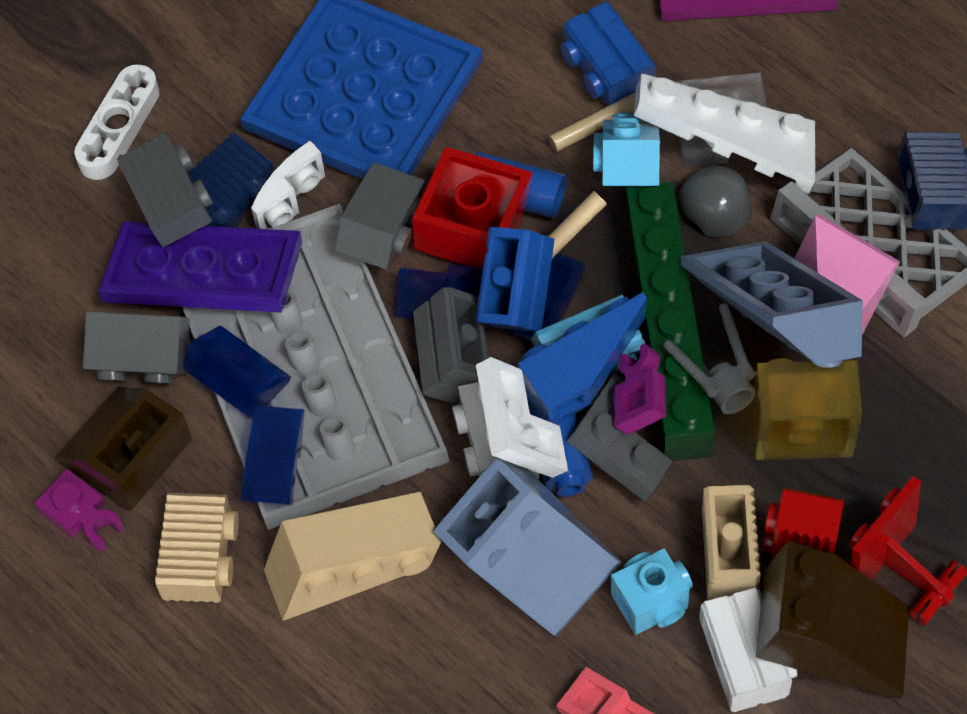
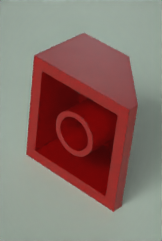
M445 146L412 218L414 250L483 270L485 254L488 253L486 245L489 227L520 229L533 172Z

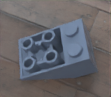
M497 457L433 530L469 568L553 636H557L621 564V561L527 468Z

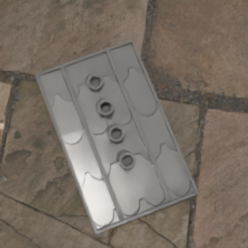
M340 204L270 228L274 230L300 231L303 241L282 313L182 307L185 317L190 318L191 333L267 530L280 526L282 521L310 515L334 506V503H342L379 489V486H387L424 472L427 468L432 469L450 462L447 449L366 263L335 251L340 217L343 213Z

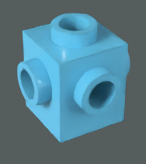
M665 548L653 554L649 552L640 553L631 558L624 565V569L611 575V595L635 635L655 625L659 627L669 626L678 621L684 615L685 610L688 609L689 590L693 586L691 578L679 560L673 563Z

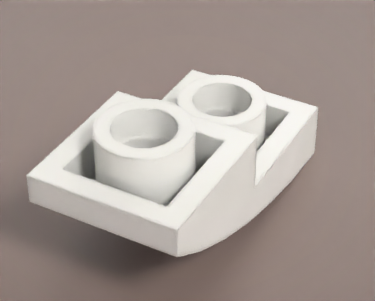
M308 141L284 160L261 188L251 207L256 229H270L292 221L294 216L299 214L296 196L300 193L309 192L325 177L321 152L311 141Z

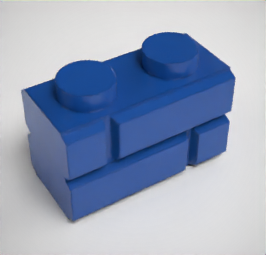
M604 2L590 9L587 14L582 13L566 21L563 25L564 42L560 44L563 57L570 67L578 65L584 74L583 81L585 87L594 99L601 97L604 103L609 106L635 93L641 74L655 77L656 65L610 3Z
M489 227L486 245L488 253L485 254L475 322L516 331L537 332L542 329L554 238L531 230Z

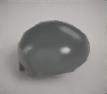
M707 165L690 174L679 190L680 208L686 221H692L697 224L707 237L730 236L745 227L752 215L747 183L737 171L729 167Z

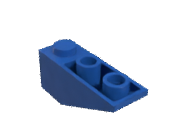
M643 292L632 299L623 297L616 300L605 310L604 315L589 323L587 321H580L566 330L563 338L549 346L545 344L535 346L523 355L521 362L517 363V368L522 370L526 395L543 420L557 424L592 403L620 359V356L646 318L647 297Z

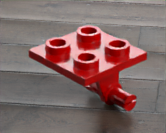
M913 476L902 490L895 487L889 492L879 510L882 514L872 525L865 523L855 533L849 545V548L852 550L849 565L871 580L883 565H886L924 591L925 594L914 608L909 611V614L915 621L919 618L920 625L926 626L941 606L947 607L954 599L952 592L962 579L967 576V569L962 564L958 568L959 562L951 560L949 565L936 579L900 546L916 527L922 481Z

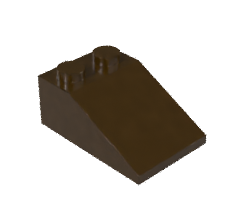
M787 541L765 568L755 657L900 699L904 695L909 606L837 555Z

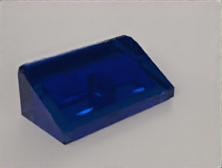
M221 325L189 342L183 364L186 372L251 419L259 415L291 379L290 375Z

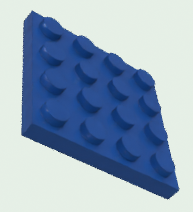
M318 0L240 118L242 129L294 151L308 141H311L321 152L323 163L360 179H364L373 162L412 175L481 64L483 52L481 48L361 0Z

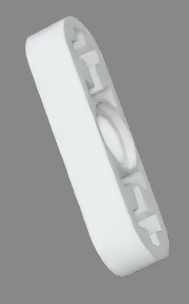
M131 65L119 73L78 141L74 151L75 158L81 173L87 178L100 180L109 177L116 171L119 166L118 156L126 154L159 97V87L156 76L149 67ZM141 83H145L146 88L139 86ZM130 87L137 88L134 91L133 95L131 93ZM123 114L129 117L128 123L122 128L110 129L106 126L107 120L114 115ZM103 149L105 157H97ZM90 155L96 156L93 162L89 160Z

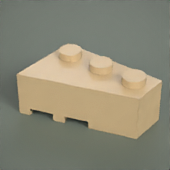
M421 492L282 521L264 568L282 621L402 576H411L426 570L431 565L441 540L433 531L435 525Z

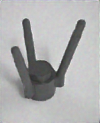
M722 303L719 306V311L737 362L736 366L725 362L709 370L703 364V372L672 341L666 340L663 346L702 386L707 395L714 399L723 413L734 414L747 407L754 399L756 392L749 381L756 376V372L747 360L729 307L726 303Z

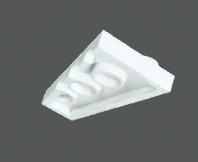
M641 74L636 86L635 117L686 140L698 136L713 148V152L727 158L734 152L756 162L757 165L754 170L769 177H773L775 171L796 180L795 185L803 192L809 194L815 182V121L806 119L798 114H788L762 107L754 102H744L722 96L710 90H701L675 83L667 78H657Z

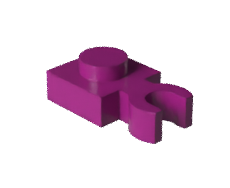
M645 343L640 345V358L638 361L626 353L622 354L619 359V369L625 374V381L614 386L615 427L627 435L666 417L665 376L657 371L660 362L659 354Z
M68 469L34 503L40 514L72 539L81 529H84L91 546L99 551H104L107 548L104 539L97 535L100 528L111 526L119 533L124 530L123 524L115 512L106 509L100 510L106 504L103 496Z

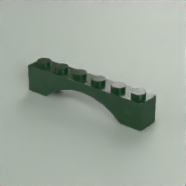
M673 181L659 183V186L626 187V220L640 292H643L647 297L645 321L649 347L659 354L660 362L657 371L665 376L666 417L658 420L662 452L672 461L712 457L714 425L709 396L702 386L663 346L666 340L672 341L704 372L688 271L681 266V256H685Z

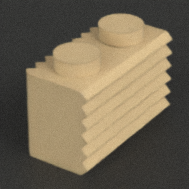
M750 485L708 486L704 488L702 523L707 601L726 595L730 597L734 593L755 587L758 589L761 573L759 572L760 563H758L759 545L757 544L758 535L756 534L757 526L755 525L754 489Z
M167 493L162 538L160 540L161 547L159 549L157 575L155 577V583L161 598L166 601L174 600L177 602L180 600L186 602L191 600L195 602L203 601L206 603L210 601L215 603L221 602L223 586H231L233 579V558L226 555L228 540L236 541L238 536V512L231 510L227 495Z

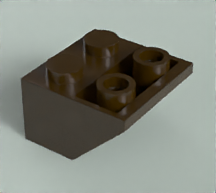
M118 386L59 452L56 458L60 463L131 511L191 442L192 437L182 412L147 389Z

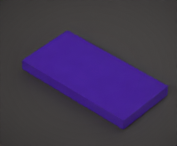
M123 222L98 292L102 302L282 313L303 242L300 231L204 226L162 247L148 223Z

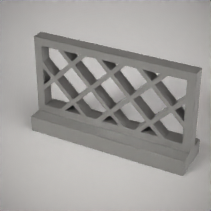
M852 148L815 173V182L809 194L803 192L792 181L778 191L770 219L800 246L814 217L820 214L842 228L844 227L840 224V220L865 223V236H856L882 251L898 252L899 266H897L874 312L903 338L917 328L922 317L967 284V247L947 229L942 230L941 228L936 230L920 228L930 236V243L906 240L905 227L913 228L905 193ZM850 167L863 178V185L839 182V173ZM812 192L832 194V207L819 206L808 195ZM840 195L864 197V210L840 208ZM872 198L889 200L896 207V213L872 211ZM873 224L897 226V239L873 237ZM907 253L930 255L931 269L907 267ZM940 257L956 258L966 268L961 272L940 270ZM908 280L932 282L933 293L924 298L908 284Z

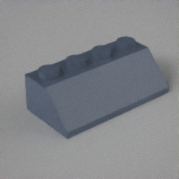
M764 241L681 256V266L724 303L741 313L743 317L750 319L763 328L765 332L772 334L787 344L790 349L797 351L812 361L814 365L819 367H836L842 363V360L861 357L863 300L768 242Z

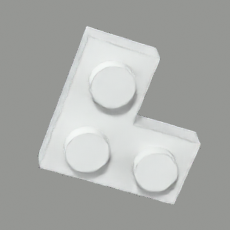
M492 357L476 364L479 381L478 395L483 404L487 427L486 441L491 450V456L552 478L568 471L560 426L530 414L522 370Z

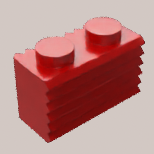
M783 488L780 504L770 502L762 552L771 554V562L787 541H791L834 554L844 499Z

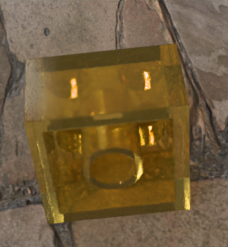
M784 358L774 359L767 363H757L754 387L756 393L752 403L756 460L853 457L862 418L857 360H842V363L836 367H819L812 362H793L790 359Z

